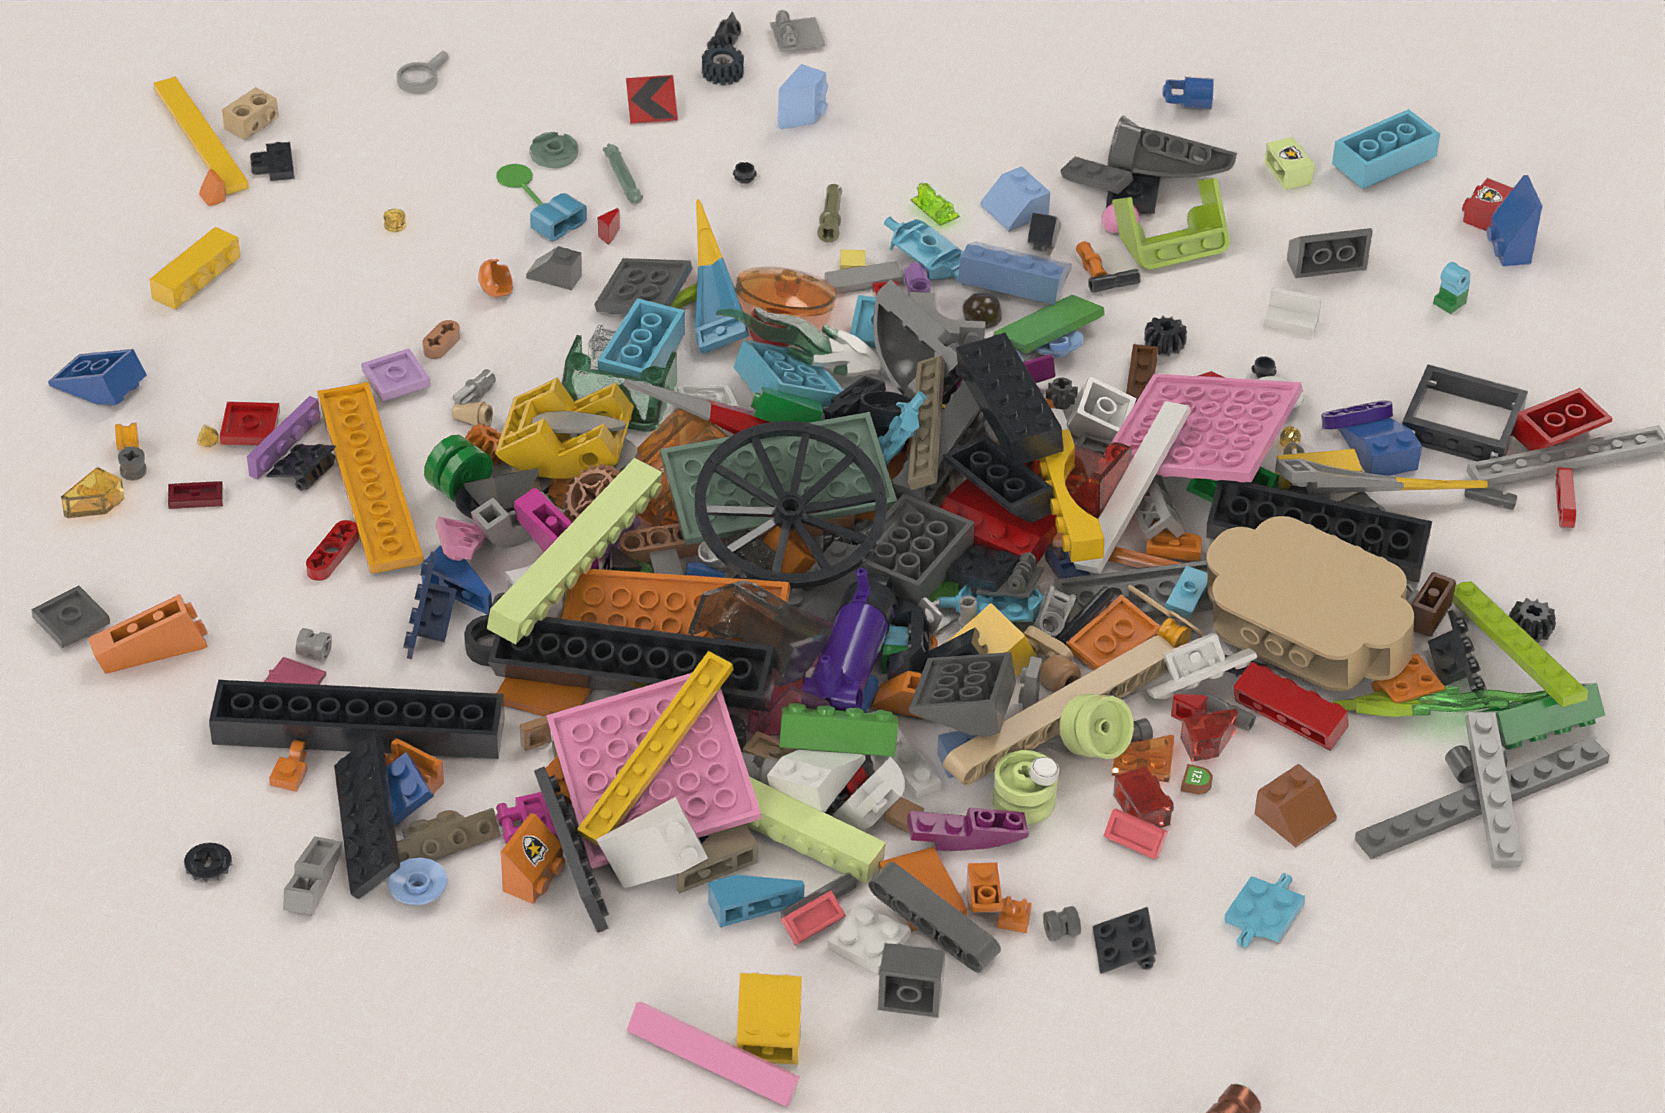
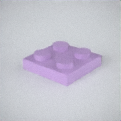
M409 348L361 363L362 372L382 402L431 386L429 376Z

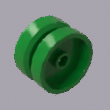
M450 435L440 441L429 454L424 466V477L428 484L454 502L456 492L465 486L464 483L491 477L493 462L490 455L474 446L472 442L463 436Z

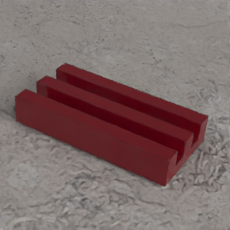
M223 481L168 484L169 509L223 506Z

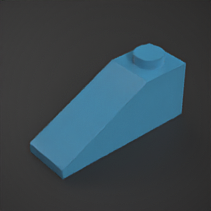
M733 875L708 882V903L721 928L785 909L804 898L805 884L801 880Z

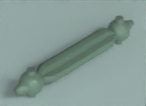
M608 143L607 147L603 148V152H605V155L610 160V164L624 190V195H626L630 202L638 204L639 199L642 200L643 195L637 189L618 147Z

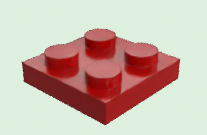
M227 401L220 432V444L258 446L277 428L280 404Z

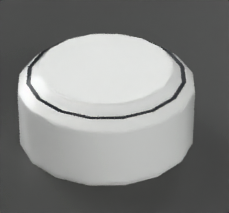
M1038 757L1031 763L1030 778L1039 785H1052L1058 778L1059 766L1050 758Z

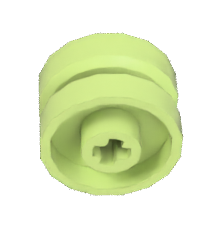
M1097 694L1077 695L1067 703L1060 719V735L1064 745L1071 753L1083 757L1116 758L1129 746L1134 732L1133 716L1130 708L1122 699L1114 696H1099Z
M1019 750L1008 753L995 766L993 805L996 810L1024 812L1027 824H1033L1043 821L1053 812L1056 802L1058 778L1054 784L1049 786L1035 783L1029 775L1031 763L1038 757L1047 756L1035 751Z

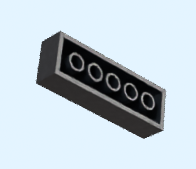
M1006 333L993 335L956 347L959 373L1013 467L1064 451L1062 427Z

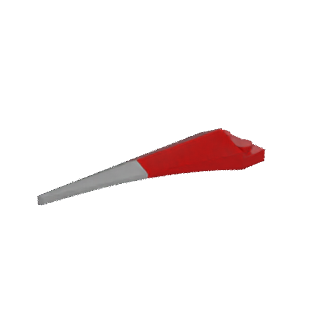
M626 379L623 383L625 387L679 407L732 434L759 424L769 423V421L754 417L751 410Z

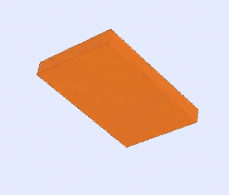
M1121 594L1066 642V646L1072 651L1073 655L1094 671L1152 637L1157 636L1161 626Z
M505 677L497 693L504 694V706L546 716L585 704L593 689Z
M934 847L879 862V870L889 862L896 863L967 916L968 909ZM906 920L912 932L918 930Z

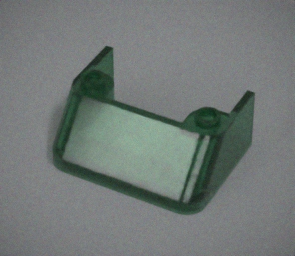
M576 335L565 359L562 385L571 398L577 401L616 382L629 402L634 405L627 429L651 432L658 429L669 403L625 387L623 383L626 379L674 391L677 385V352H671L665 368L650 366L641 372L639 378L590 369L591 359L588 355L582 353V336Z

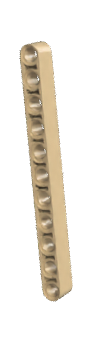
M1159 635L1152 637L1003 722L1000 733L990 737L978 735L955 748L945 758L943 767L963 785L968 786L995 771L998 761L1008 753L1019 750L1030 751L1060 733V719L1063 709L1077 695L1097 694L1101 696L1108 695L1112 691V696L1116 695L1117 698L1121 699L1168 672L1163 653L1175 647Z

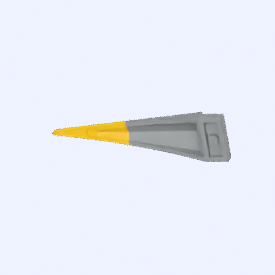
M1304 459L1276 460V471L1289 480L1292 485L1306 486L1308 494L1488 487V481L1430 480L1393 477L1342 469Z

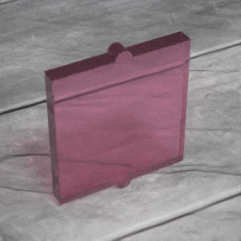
M282 657L275 668L269 670V675L264 682L320 685L327 674L326 671Z

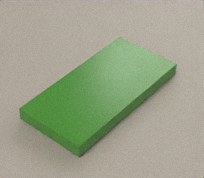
M1071 294L1057 301L1055 305H1048L993 333L994 335L1006 333L1014 348L1027 354L1105 315L1104 307Z

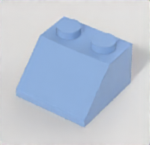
M801 64L778 89V128L785 129L814 124L826 113L828 107L826 102L828 83H826L827 72Z
M1021 166L1003 173L981 200L980 205L1005 229L1011 231L1031 223L1032 213L1049 215L1050 191Z

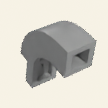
M910 292V297L957 340L960 346L984 339L985 322L949 319L937 311L935 307V293Z
M541 492L550 501V499L543 492ZM491 498L471 512L476 526L498 547H514L533 539L516 519L515 509L506 512L494 498Z

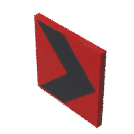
M673 75L626 78L630 124L678 121Z

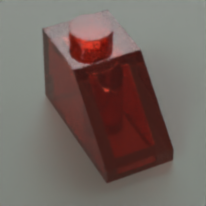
M1237 708L1183 718L1180 738L1191 762L1219 757L1236 732Z

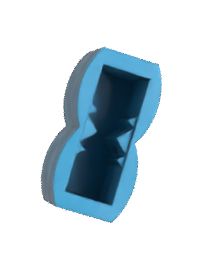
M561 193L553 197L549 203L541 204L530 213V228L549 240H557L564 236L568 230L577 229L587 220V206L567 193Z

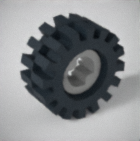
M717 45L716 49L713 46L709 50L706 49L704 54H702L703 78H706L708 82L713 80L715 85L720 82L721 86H725L726 82L729 85L733 84V81L737 83L739 78H743L744 55L740 50L736 51L735 47L729 49V45H725V48Z

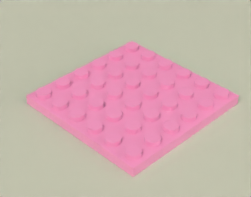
M1153 374L1099 461L1100 470L1125 473L1164 402L1168 401L1189 405L1191 413L1156 475L1163 477H1186L1189 479H1212L1215 481L1252 482L1302 394V383Z
M692 673L546 715L579 826ZM721 688L714 695L619 827L675 797L698 838L762 819ZM582 837L592 869L610 864L601 847Z

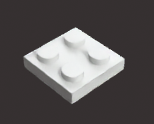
M859 903L829 938L827 949L879 974L884 943L904 944L910 937V928Z

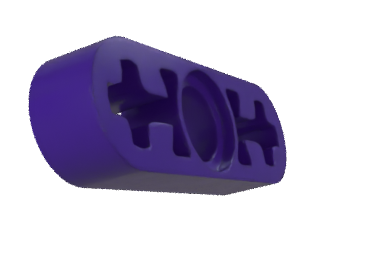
M1382 400L1323 412L1321 414L1322 428L1339 429L1387 419L1393 416V405L1391 401Z

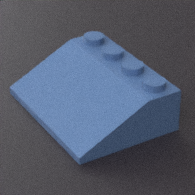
M975 241L967 244L961 256L958 282L1055 305L1072 264Z

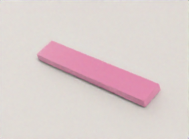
M642 1001L637 1002L626 1031L785 1107L790 1105L800 1076Z

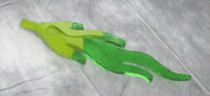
M1445 687V690L1395 704L1383 690L1363 696H1356L1355 699L1333 700L1332 703L1340 704L1346 711H1356V713L1377 716L1401 717L1431 715V711L1465 712L1495 707L1508 708L1509 701L1534 700L1547 696V692L1545 690L1531 693L1478 690L1476 692L1459 693V687Z

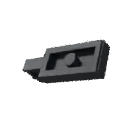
M863 376L831 398V404L823 410L825 420L850 416V414L856 413L859 410L861 396L871 391H886L885 382Z

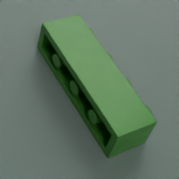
M791 703L789 706H782L779 747L895 757L898 730L897 715H892L891 712L884 710L875 711V714L863 713L864 711L858 708L838 711L831 706L823 705L814 709L806 708L804 704Z

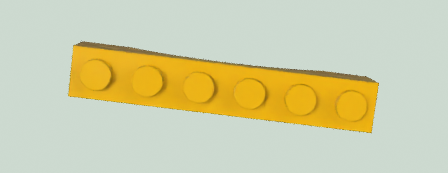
M1062 430L1064 451L1036 460H1040V477L1042 479L1045 478V482L1053 487V499H1050L1052 515H1057V532L1063 534L1061 538L1062 548L1064 552L1069 553L1071 562L1104 558V535L1099 520L1079 507L1071 498L1065 486L1068 475L1075 467V445L1070 430Z

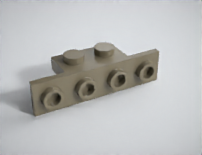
M490 808L467 817L462 816L457 811L446 810L438 813L434 819L428 821L422 819L412 822L410 827L402 829L404 839L397 841L400 863L412 858L435 860L500 837L501 834L494 809Z

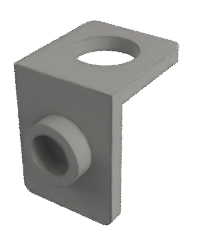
M924 597L920 601L919 607H922L931 626L932 635L953 623L959 617L952 608H939V599L931 603L927 597Z

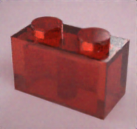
M1146 766L1115 775L1113 796L1125 813L1159 828L1170 825L1171 815L1174 811L1173 801L1170 796L1165 795L1160 787L1158 778L1152 776Z

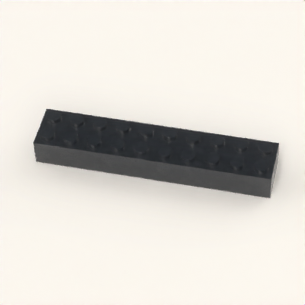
M545 617L542 621L538 620L534 624L531 633L528 636H523L516 644L495 634L488 663L495 675L499 677L625 693L693 673L709 651L733 664L734 670L720 687L726 706L768 712L780 659L775 647L772 645Z
M218 679L209 718L212 745L290 749L292 742L298 740L305 742L304 749L351 752L361 742L375 733L383 738L384 752L387 754H391V743L397 738L431 756L499 759L505 720L504 694Z

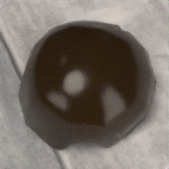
M989 293L973 294L963 303L962 309L966 321L968 319L971 321L985 322V328L996 326L1002 320L1000 302Z

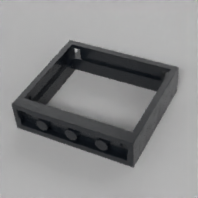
M1427 364L1402 424L1415 431L1416 438L1422 447L1476 462L1506 456L1514 437L1517 414L1525 409L1528 391ZM1427 389L1511 410L1500 440L1416 418ZM1492 452L1497 453L1498 457L1492 456Z

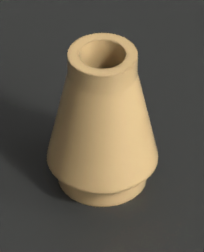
M486 402L455 404L452 409V417L454 420H461L475 426L477 424L490 425L493 419V408L491 405H487Z

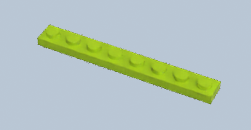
M1472 581L1461 582L1455 586L1452 602L1556 702L1565 707L1587 700L1588 690Z

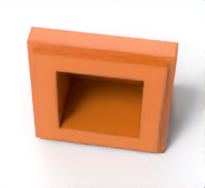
M209 169L199 191V195L208 206L224 202L226 199L224 181L213 169Z

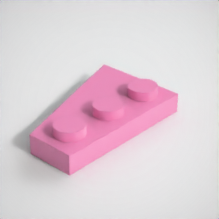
M438 516L436 529L444 554L456 561H462L463 558L471 560L487 537L476 524Z

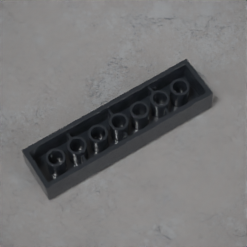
M1218 480L1207 520L1206 538L1216 539L1222 532L1235 527H1246L1256 530L1262 522L1273 517H1291L1305 524H1310L1329 535H1335L1340 540L1351 545L1359 546L1364 551L1375 556L1385 558L1404 572L1407 581L1420 582L1433 521L1249 482Z

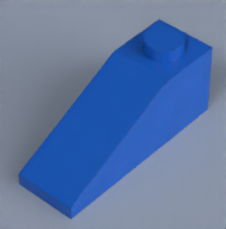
M440 545L434 551L436 552V558L430 583L457 589L455 600L489 615L492 607L490 590L466 559L463 558L462 561H456L448 558ZM421 576L422 584H424L425 577Z

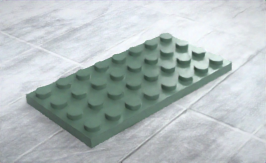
M870 412L810 422L843 435L862 449L876 466L882 478L886 491L887 508H891L897 502ZM778 436L761 439L760 441L785 493L790 492L801 437ZM730 437L660 449L662 464L685 545L705 542L695 517L694 498L696 483L700 471L711 453ZM809 439L798 495L802 496L846 455L825 443ZM751 443L736 450L721 463L727 469L778 500ZM853 462L806 505L872 493V490L862 471ZM717 473L713 474L706 493V505L770 507ZM875 502L809 515L826 520L875 511ZM708 515L711 525L720 539L748 534L773 518Z

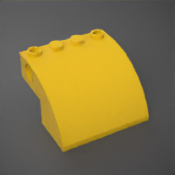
M557 377L513 398L495 454L507 464L521 471L538 468L537 476L554 479L579 477L581 469L588 471L590 465L597 467L601 463L606 466H615L620 460L619 456L624 446L623 442L628 432L627 428L634 405L629 402L616 382L574 401ZM571 411L614 418L625 422L626 428L610 432L605 424H601L587 433L570 439V433H554L545 419L533 424L532 419L546 412Z

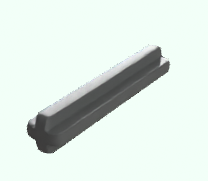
M851 873L840 876L781 910L780 918L782 919L829 891L833 892L836 899L856 888V878Z

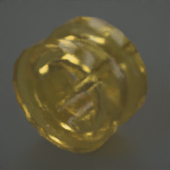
M390 209L383 214L384 228L386 230L399 232L405 229L406 218L404 211Z

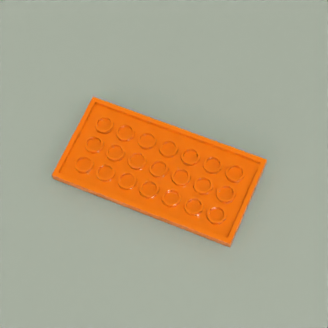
M589 569L586 574L582 573L578 577L572 589H567L561 619L772 645L775 647L779 657L791 587L789 582Z

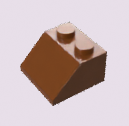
M1300 764L1289 769L1257 791L1254 814L1295 848L1336 821V813L1320 780Z

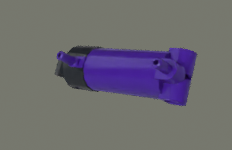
M863 568L856 571L857 581L850 584L846 589L811 677H806L802 686L801 704H804L806 708L817 709L818 706L823 705L834 707L838 711H846L848 708H862L864 689L898 609V602L893 594L894 586L891 576L868 575L867 570Z

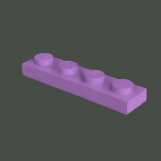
M309 396L247 456L250 477L258 480L297 441L301 440L312 426L319 422L318 399Z

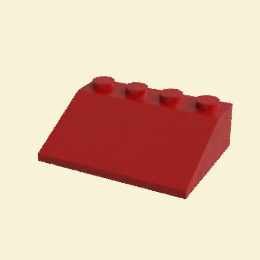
M968 479L951 492L939 507L974 522L975 546L980 545L996 551H1006L1017 556L1030 552L1036 558V565L1057 534V515L1049 514L1033 523H1029L1008 512Z

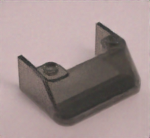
M737 581L702 593L688 630L690 635L709 631L712 637L727 640L738 637L744 642L774 646L780 659L776 665V670L779 674L774 685L777 687H782L802 679L828 644L832 634V630L827 625L749 581Z

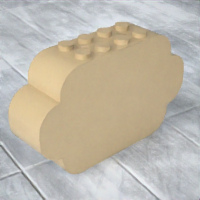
M1285 516L1267 519L1256 530L1246 527L1228 529L1219 534L1209 546L1207 551L1208 596L1213 603L1214 630L1223 641L1242 650L1250 648L1256 652L1258 658L1329 691L1349 690L1357 686L1364 677L1372 680L1391 679L1400 674L1410 662L1413 655L1414 612L1411 605L1406 601L1407 580L1404 572L1385 558L1375 556L1364 551L1359 546L1351 545L1340 540L1335 535H1329L1316 529L1310 524H1305L1297 519Z

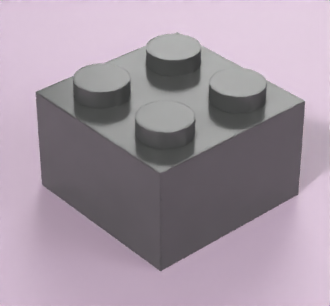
M884 943L879 974L878 1010L938 1018L943 991L945 950Z

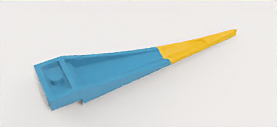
M697 199L698 277L695 334L698 348L704 354L749 337L746 315L701 201Z

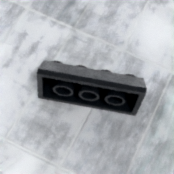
M987 435L943 455V460L1013 515L1033 523L1052 514L1050 499H1053V487L1024 464L1013 467L1003 448Z

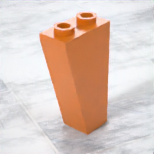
M181 594L89 637L88 640L94 657L105 674L204 649L208 647L204 638L208 632L201 619L196 621L195 618L198 615L192 603H185Z

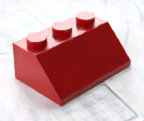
M1578 388L1518 412L1513 436L1527 450L1533 451L1554 446L1612 422L1613 418L1587 393Z

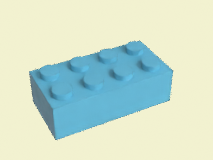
M1408 109L1336 140L1332 164L1364 189L1437 157L1440 133Z
M637 298L597 360L598 384L609 386L616 382L622 391L646 397V394L625 387L623 383L626 379L654 385L685 335V310Z

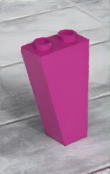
M536 487L514 501L516 519L543 552L572 524ZM598 558L593 561L590 569H599Z

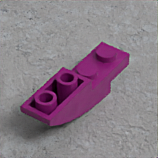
M968 808L966 815L909 811L907 816L910 840L934 842L936 851L987 849L1014 843L1027 838L1029 835L1024 812Z

